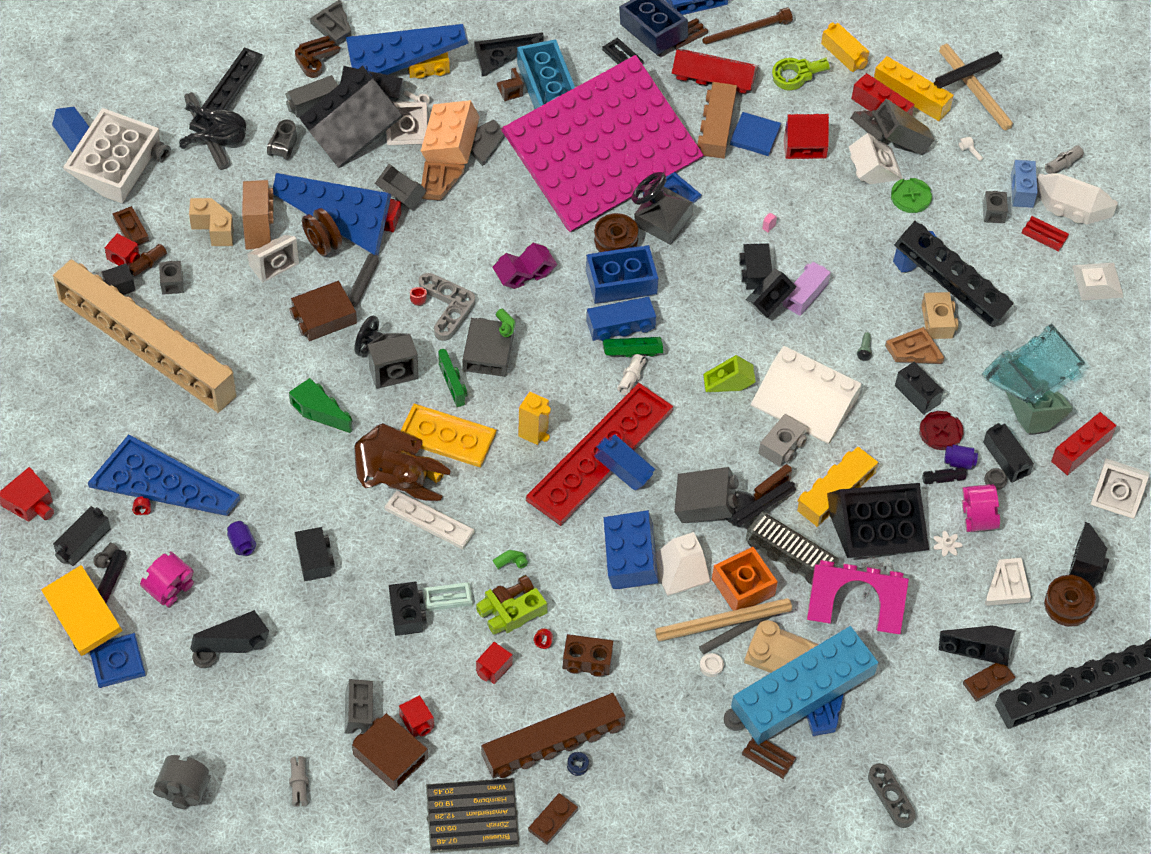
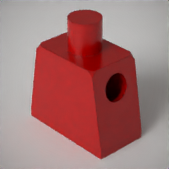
M30 467L0 491V506L28 522L37 515L46 521L54 514V510L49 506L53 502L49 489Z

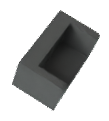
M391 164L387 165L374 183L382 191L392 194L391 197L401 201V204L412 211L427 191L421 184L416 181L414 182Z

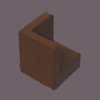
M511 68V79L496 83L504 101L523 97L524 84L516 68Z

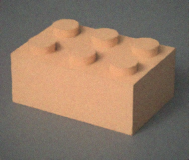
M471 100L433 104L421 148L426 161L452 164L468 163L480 118Z

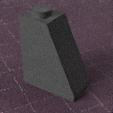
M885 99L873 113L886 140L921 155L935 141L926 125L888 99Z

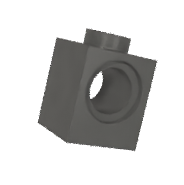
M986 191L983 199L984 222L1005 223L1008 213L1007 192Z
M181 261L159 262L162 295L184 293Z

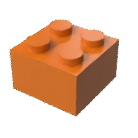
M754 547L713 566L712 581L733 611L755 606L775 596L778 581Z

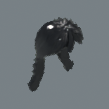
M192 102L186 104L185 110L191 111L198 117L210 119L213 125L207 130L191 133L180 139L179 147L185 149L191 143L212 141L226 147H234L244 140L247 130L246 122L238 113L228 110L202 108L195 106Z

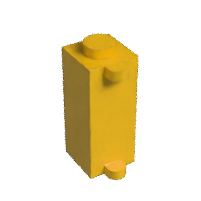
M830 23L828 29L823 31L821 44L851 72L865 68L868 64L870 51L839 23Z
M529 391L519 407L518 437L536 445L540 441H549L550 436L546 433L551 412L548 399Z

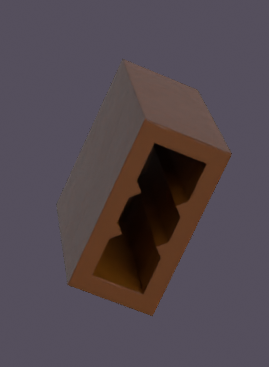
M339 280L291 298L292 307L289 308L293 320H298L299 331L302 336L306 335L309 342L357 324L356 310Z
M387 713L381 718H376L372 722V726L364 734H359L352 743L353 755L394 791L428 760V749Z

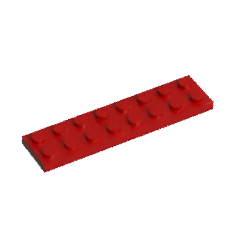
M638 383L526 495V502L561 526L613 473L594 457L599 450L597 448L599 442L604 437L608 439L615 434L630 448L635 450L673 411V405Z

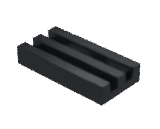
M618 37L602 46V50L617 64L629 59L626 57L627 54L630 57L636 55L643 65V60ZM616 44V45H617L618 47H620L623 51H620V50L617 49L614 45Z

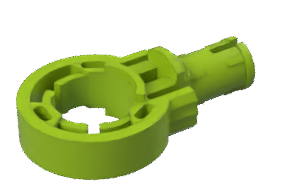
M827 57L812 62L807 61L806 58L800 60L784 58L773 66L772 78L779 88L792 91L802 87L805 81L812 80V74L830 70ZM782 70H794L798 75L793 79H788V82H786V78L781 76Z

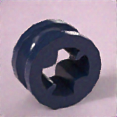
M574 752L569 755L567 760L568 771L575 776L584 775L589 767V759L582 752ZM574 760L582 762V767L572 766L574 765Z

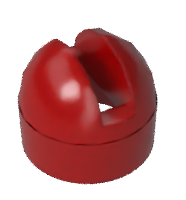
M415 287L410 290L409 294L412 304L420 306L426 302V289Z
M143 496L137 497L133 502V513L135 515H149L151 512L150 500L143 498ZM139 506H142V509H146L144 513L140 512L139 509H141V507Z
M541 628L536 632L533 641L537 647L547 649L551 646L554 636L550 629ZM544 635L547 636V641L541 643Z

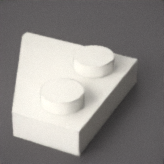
M1022 558L1000 559L985 605L1030 602L1031 596Z

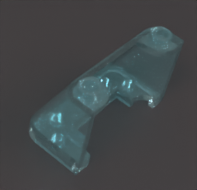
M1050 324L1043 329L1044 331L1038 337L1034 336L1025 345L1011 353L1009 350L1001 353L981 375L989 383L1026 403L1032 402L1035 404L1050 389L1068 378L1072 381L1080 375L1081 371L1079 369L1085 362L1055 326Z

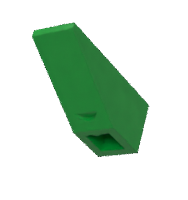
M309 378L289 391L290 404L304 418L348 433L352 432L353 420L349 413L343 412L333 397L329 398L325 394L323 387L319 383L316 384Z

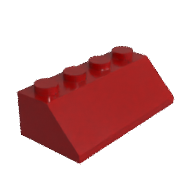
M677 49L671 74H675L676 79L685 81L688 80V77L696 79L695 83L707 85V82L737 85L736 92L746 93L747 90H752L759 65L685 49Z

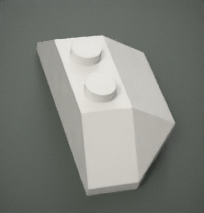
M1039 174L1037 177V194L1047 211L1052 212L1054 215L1064 216L1072 219L1075 223L1086 225L1114 216L1118 202L1112 200L1101 188L1063 174Z

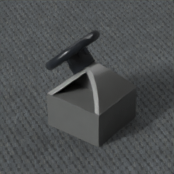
M655 172L642 180L632 194L633 203L640 205L634 214V218L638 228L671 245L693 216V202L665 188L666 175L663 172ZM640 192H644L642 198H638Z
M375 315L368 317L357 334L354 351L357 356H363L368 352L369 370L376 389L419 379L418 354L411 334H383L378 331V317Z

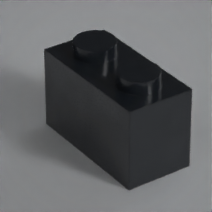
M769 243L743 244V251L739 253V265H743L741 282H745L746 290L756 289L772 272Z
M774 269L745 300L759 314L768 318L797 286L783 272Z
M915 361L897 374L895 387L923 415L940 405L944 390Z
M322 527L295 532L304 582L331 577V568H335L333 555H328L327 549L331 548L329 536L323 534Z

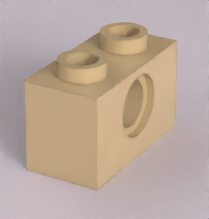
M950 292L924 293L921 306L926 331L932 339L953 338L954 332L958 330V319L954 318L955 302L951 301Z

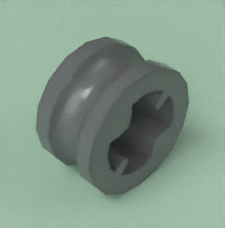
M159 141L153 146L151 157L159 162H163L170 155L171 147Z

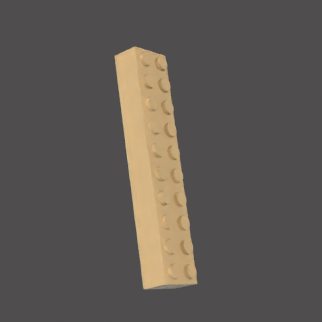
M71 259L53 274L59 301L211 409L219 413L236 397L234 373L229 366L222 365L213 355L203 352L196 343L186 340L179 331H173L163 320L153 317L146 308L139 307L130 297L123 296L116 287L106 284L99 275L89 272L83 264H78Z

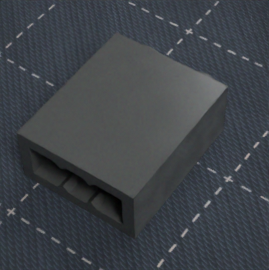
M471 317L462 359L463 371L506 377L514 333L509 337H503L499 332V327L501 328L502 325L501 321Z
M729 467L678 474L674 512L681 523L731 518L734 515V508L737 507V498L735 496L736 489L739 486L737 476L733 474Z

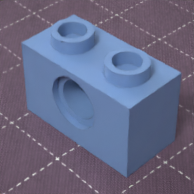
M1014 161L1011 172L1013 207L1033 208L1037 196L1036 161Z

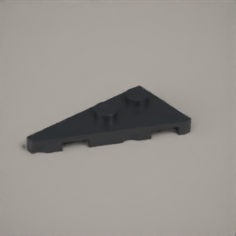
M543 32L474 42L481 75L485 76L516 58L517 47L543 42Z

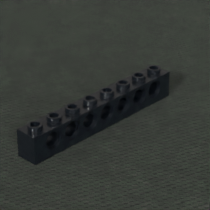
M1151 639L1139 646L1131 645L1119 653L1111 652L1100 660H1089L1083 666L1077 668L1069 667L1055 676L1053 674L1047 675L1038 682H1027L1018 689H1007L999 694L995 707L1007 729L1150 679L1151 660L1145 657L1151 659ZM1061 686L1067 687L1069 690H1065ZM1040 694H1045L1048 696V698H1045ZM1019 701L1025 702L1027 705H1022Z

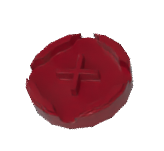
M947 411L928 413L919 426V434L922 441L936 450H946L947 446L958 445L964 434L961 421L957 417L951 416V413Z

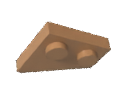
M425 161L421 185L427 191L421 199L442 200L464 173L465 165Z
M924 327L887 340L885 343V347L895 362L912 363L915 361L916 363L941 364L944 361V356Z

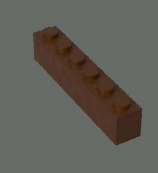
M610 693L482 744L481 755L493 779L497 777L506 778L516 769H528L536 761L541 759L550 760L557 753L564 750L572 751L583 742H595L603 734L619 732L625 726L626 716L614 693Z

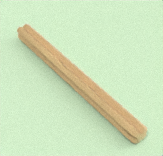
M946 43L940 47L939 52L953 69L965 65L949 44ZM974 74L963 78L964 83L1001 128L1005 131L1011 129L1013 125L1011 119Z
M788 598L656 628L655 634L658 641H664L790 612L792 604Z

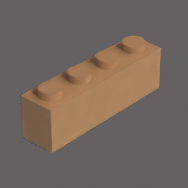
M713 82L712 89L707 90L706 102H709V105H704L703 117H706V120L701 121L700 132H703V136L699 135L697 144L701 148L703 156L725 159L737 85Z

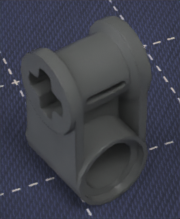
M285 119L278 123L272 138L269 140L267 155L272 156L274 154L283 157L285 160L289 159L297 141L296 126L292 120Z

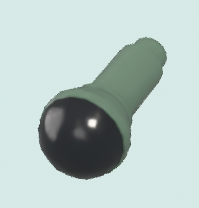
M869 332L864 333L861 347L857 351V356L862 361H867L872 356L870 349L871 334Z

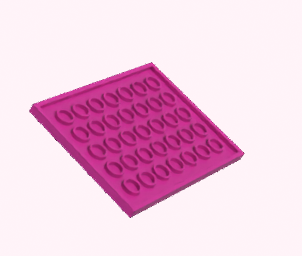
M636 55L503 126L501 129L569 232L632 198L635 188L649 175L655 172H663L668 176L703 157V153Z

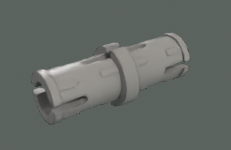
M1076 145L1069 151L1058 154L1056 159L1045 164L1046 172L1048 174H1055L1063 168L1070 167L1072 162L1083 157V149Z
M296 756L290 759L291 778L289 779V784L292 787V806L294 807L299 806V797L302 806L308 804L306 786L309 782L308 777H306V758L303 756H298V762H296Z

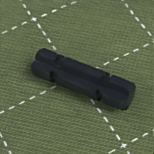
M964 467L955 468L956 470H953V468L935 470L934 473L933 471H924L922 475L923 483L927 485L933 484L934 481L936 483L953 482L954 479L962 481L967 477L966 469Z

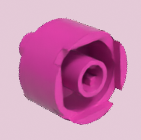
M994 484L962 487L963 513H966L967 517L965 519L966 532L1000 529L999 502Z
M169 551V556L164 553L158 557L147 569L149 573L147 579L142 577L140 582L141 588L161 605H166L168 608L177 601L178 597L176 595L181 590L186 592L194 584V581L191 579L194 573L193 569L172 551Z

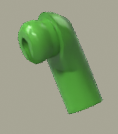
M501 308L495 314L502 322L499 332L503 337H509L514 333L516 322Z
M507 550L492 560L498 570L508 563H516L518 568H524L528 564L526 555L515 550Z

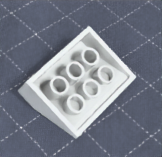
M102 108L63 169L103 197L123 204L152 158V148L160 141L159 128Z
M783 346L770 366L750 406L779 420L786 413L807 426V434L829 444L859 398L862 383Z

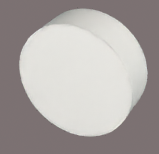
M709 653L701 658L700 670L705 676L716 677L723 671L724 662L719 655Z

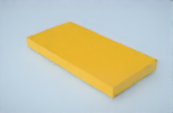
M413 403L401 428V431L422 440L420 449L480 468L497 431L496 429Z
M82 565L41 589L81 656L123 631Z

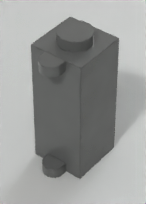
M330 75L288 91L285 95L289 112H294L297 118L302 116L336 88L338 84L334 77Z

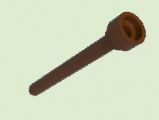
M789 7L780 9L776 15L706 36L702 39V42L705 45L778 22L785 25L793 21V16Z

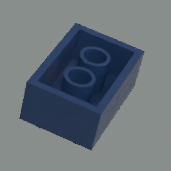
M630 0L619 6L620 25L656 55L688 38V19L665 0Z

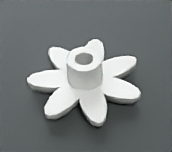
M943 531L942 538L934 536V540L938 544L933 549H942L943 557L948 554V551L952 555L957 556L955 548H961L963 545L955 542L958 537L957 534L949 537L948 533Z

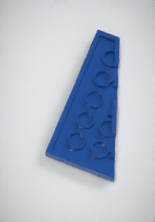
M463 24L346 37L352 68L359 69L363 65L367 71L386 75L469 44L466 28Z
M276 173L273 184V194L305 214L312 216L314 210L323 208L332 217L343 237L373 255L378 256L392 194Z
M129 434L88 481L89 488L132 497L143 496V498H148L152 501L228 516L240 501V495Z

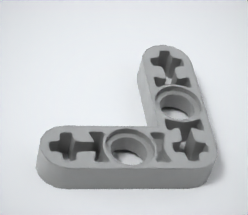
M424 273L419 277V287L426 289L428 295L449 304L434 326L435 337L438 340L447 341L453 337L474 307L475 295L470 290L435 274ZM429 281H432V284H424V282L428 283ZM450 289L452 293L450 295H443L441 291ZM469 298V301L462 302V299ZM456 312L460 314V317L452 319L449 315ZM448 323V332L444 331L443 333H441L440 329L444 330Z

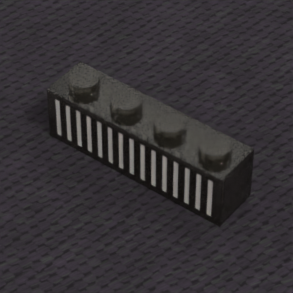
M763 511L747 529L745 541L748 542L750 547L765 552L769 559L781 562L791 573H798L805 577L806 581L811 585L814 565L820 564V560L834 562V567L838 566V557Z

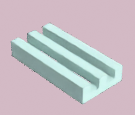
M469 582L423 588L426 611L472 605ZM466 590V593H448L442 596L429 597V594Z

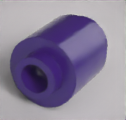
M947 446L944 464H949V467H964L971 470L972 466L977 464L978 453L974 452L973 447Z
M236 521L227 527V537L235 554L242 556L250 555L257 544L248 525L244 524L243 521Z

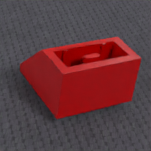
M787 114L783 140L786 159L827 158L829 114Z

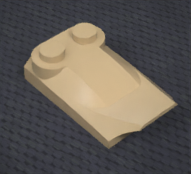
M762 621L757 626L744 663L772 673L819 644L784 631L773 621Z

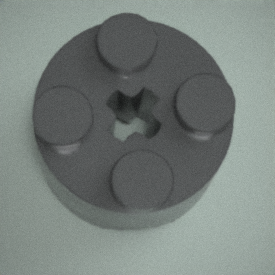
M170 755L165 758L154 785V795L171 801L174 807L184 810L187 806L199 805L211 778V775H208L209 769L195 759L188 757L187 761L179 760L180 755Z

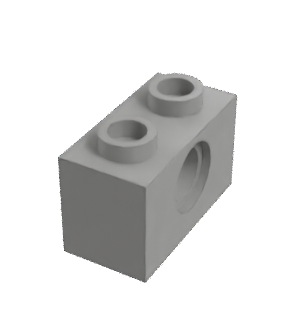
M785 413L760 442L758 454L779 467L785 462L789 463L795 455L796 448H802L807 441V426Z

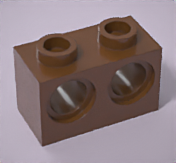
M567 634L562 669L573 674L587 672L596 677L609 675L614 640ZM578 654L580 657H572L571 655ZM601 657L604 660L598 661L594 658Z

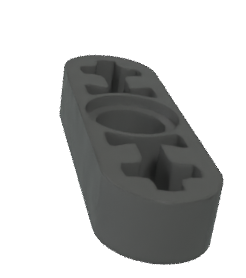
M881 763L874 764L868 774L870 784L895 825L900 828L910 827L916 815L914 808L890 769ZM876 771H878L879 774L884 773L883 781L886 785L883 788H881L883 785L881 778H875ZM893 791L898 795V799L890 801L885 797V793ZM900 803H903L900 807L903 814H909L907 820H905L904 817L899 818L900 810L898 808V805H900Z

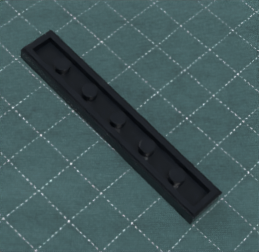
M244 47L202 108L227 110L262 59V54ZM195 115L189 124V129L201 132L207 130L213 123L210 119H204Z

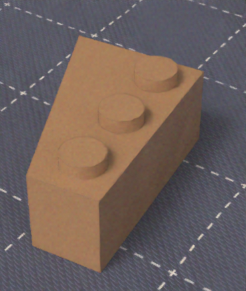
M268 180L243 181L242 218L246 250L260 248L271 242V224H274L273 188H269Z

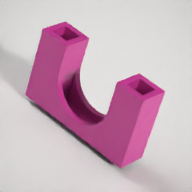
M820 560V564L814 565L806 619L831 623L834 598L840 587L851 581H864L876 590L879 597L876 630L901 634L909 579L905 578L902 572L890 571V575L880 574L881 569L867 567L866 571L857 570L856 565L844 564L843 568L834 567V562Z

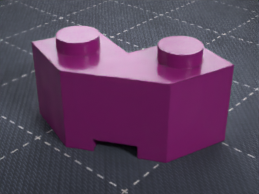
M533 242L519 257L505 253L492 268L503 286L516 289L524 286V282L535 278L537 281L545 278L557 266V263L546 246Z

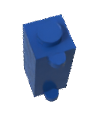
M74 106L56 109L52 126L73 153L89 129V126Z
M615 434L608 439L604 437L597 445L599 450L594 457L633 490L636 491L642 487L653 475L655 468Z

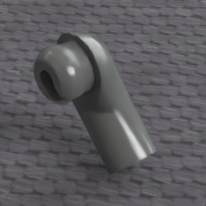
M110 542L102 552L94 556V565L97 568H107L114 551L119 548Z

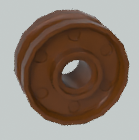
M323 208L314 210L313 216L307 214L302 217L304 233L310 244L321 256L328 255L331 252V248L337 250L342 246L340 231L332 217Z
M612 213L603 216L595 224L594 243L596 249L599 252L637 247L639 232L637 223L625 214Z
M1062 575L1055 578L1048 586L1044 600L1045 611L1052 620L1060 625L1067 627L1079 626L1085 623L1092 614L1096 600L1095 591L1089 582L1081 577Z

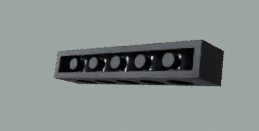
M914 221L894 244L898 250L989 326L994 327L1014 304L1005 293L996 289L990 280L983 278L973 266L965 263L956 252L946 247L941 239L934 237L923 224ZM918 242L924 244L925 248L921 247ZM935 256L939 257L942 262L938 261ZM951 270L956 271L958 276L954 275ZM968 284H971L974 289H971ZM985 298H988L991 303H988Z

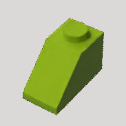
M738 355L731 357L703 374L705 392L742 391L756 383L753 364Z

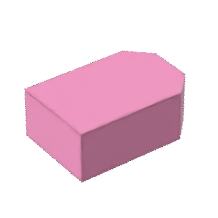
M769 213L763 220L762 229L769 232L776 226L777 216Z

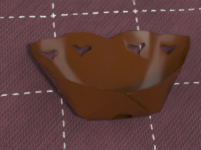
M384 423L375 426L370 432L363 435L354 445L355 469L357 478L362 486L369 488L381 483L374 479L376 472L379 471V468H382L384 460L381 458L384 450L397 452L403 449L416 455L421 448L422 440ZM366 476L373 477L372 480L365 482Z

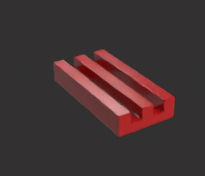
M1034 216L1030 217V220L1022 229V234L1058 252L1069 236V233Z

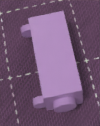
M815 262L804 267L805 271L794 283L797 287L782 302L784 307L799 316L804 313L829 284L831 272Z

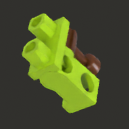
M527 575L518 578V584L512 587L497 586L493 590L489 589L485 592V598L476 604V610L482 618L491 613L494 614L495 617L487 621V625L493 635L504 630L508 634L513 629L523 626L526 622L548 613L547 602L538 589H534ZM522 592L524 593V595H522V596H520V597L514 599V598H515L516 596H518L520 593H522Z

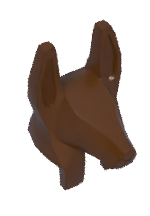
M403 449L397 452L384 450L381 458L384 460L382 463L383 472H376L375 481L388 485L389 489L405 491L417 499L426 501H439L442 499L443 495L425 488L423 484L428 471L450 475L451 470L438 460L430 457L415 456Z

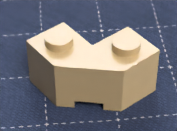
M190 198L189 218L191 229H209L211 246H233L234 227L232 214L212 198Z

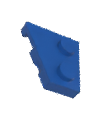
M844 693L806 716L812 736L836 732Z

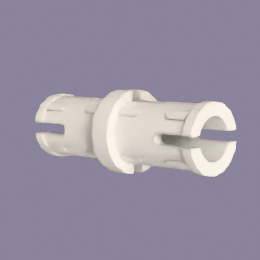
M635 354L630 365L623 371V378L617 387L618 392L621 390L620 393L622 395H627L632 390L635 382L639 381L640 372L646 363L645 358L642 360V355Z

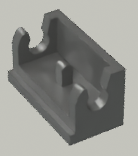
M349 679L345 691L344 734H351L356 728L361 729V733H365L369 726H372L373 681Z

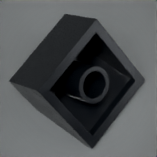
M1085 522L1077 542L1069 575L1083 578L1094 589L1096 583L1101 584L1109 558H1106L1108 548L1088 522Z

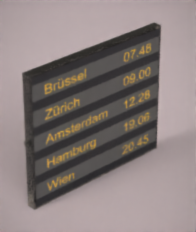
M514 778L426 784L428 809L426 820L429 824L430 853L519 847L518 810H516Z

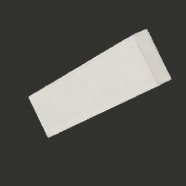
M397 490L384 507L385 511L462 550L475 533L474 529Z

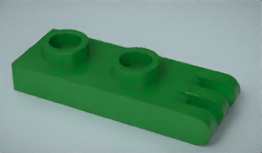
M661 337L605 339L602 342L604 353L608 356L624 355L626 357H633L635 354L655 356L657 353H663Z
M440 349L438 351L439 367L456 407L464 406L465 397L468 396L467 389L464 384L460 383L459 370L457 367H453L446 349Z

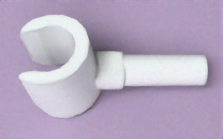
M407 90L404 92V95L415 102L425 101L429 104L430 98L426 94L416 96Z
M971 137L960 139L961 142L958 145L962 151L969 149L978 161L983 160V157L976 151Z

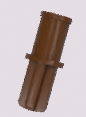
M157 244L156 247L147 253L143 252L140 258L128 266L130 273L133 276H137L148 267L152 268L156 261L167 255L165 247L162 244Z

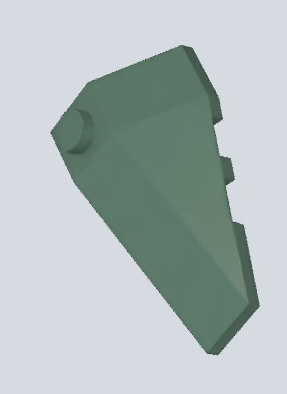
M995 362L996 371L1017 420L1027 434L1047 432L1072 412V406L1061 393L1050 391L1047 383L1035 380L1032 377L1033 373L1018 362Z

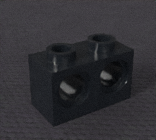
M417 581L389 585L395 636L422 633L423 624H427L425 610L420 608V604H424L422 590L417 588ZM405 597L411 598L409 600H403V598ZM409 617L414 618L413 620H410V621H409V620H405L406 618H409Z

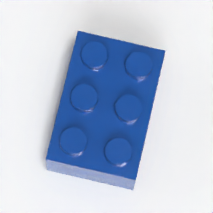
M649 245L586 254V274L594 304L657 294L659 278Z
M649 510L603 517L608 578L612 588L624 589L659 583L654 526Z

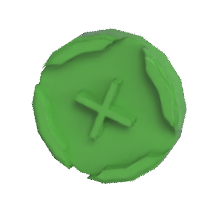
M910 178V180L900 179L891 189V200L898 209L904 212L918 213L929 207L932 201V193L930 192L929 185L917 178Z

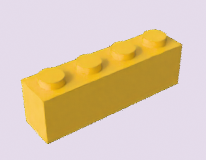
M888 56L876 66L875 79L915 104L914 107L940 121L951 110L954 94L943 88L938 89L937 85L934 86L933 82Z
M860 447L855 448L852 452L848 451L838 465L834 464L828 470L827 475L823 479L818 478L811 490L808 492L804 491L799 496L797 511L818 527L830 516L827 493L839 489L861 488L876 474L878 461Z

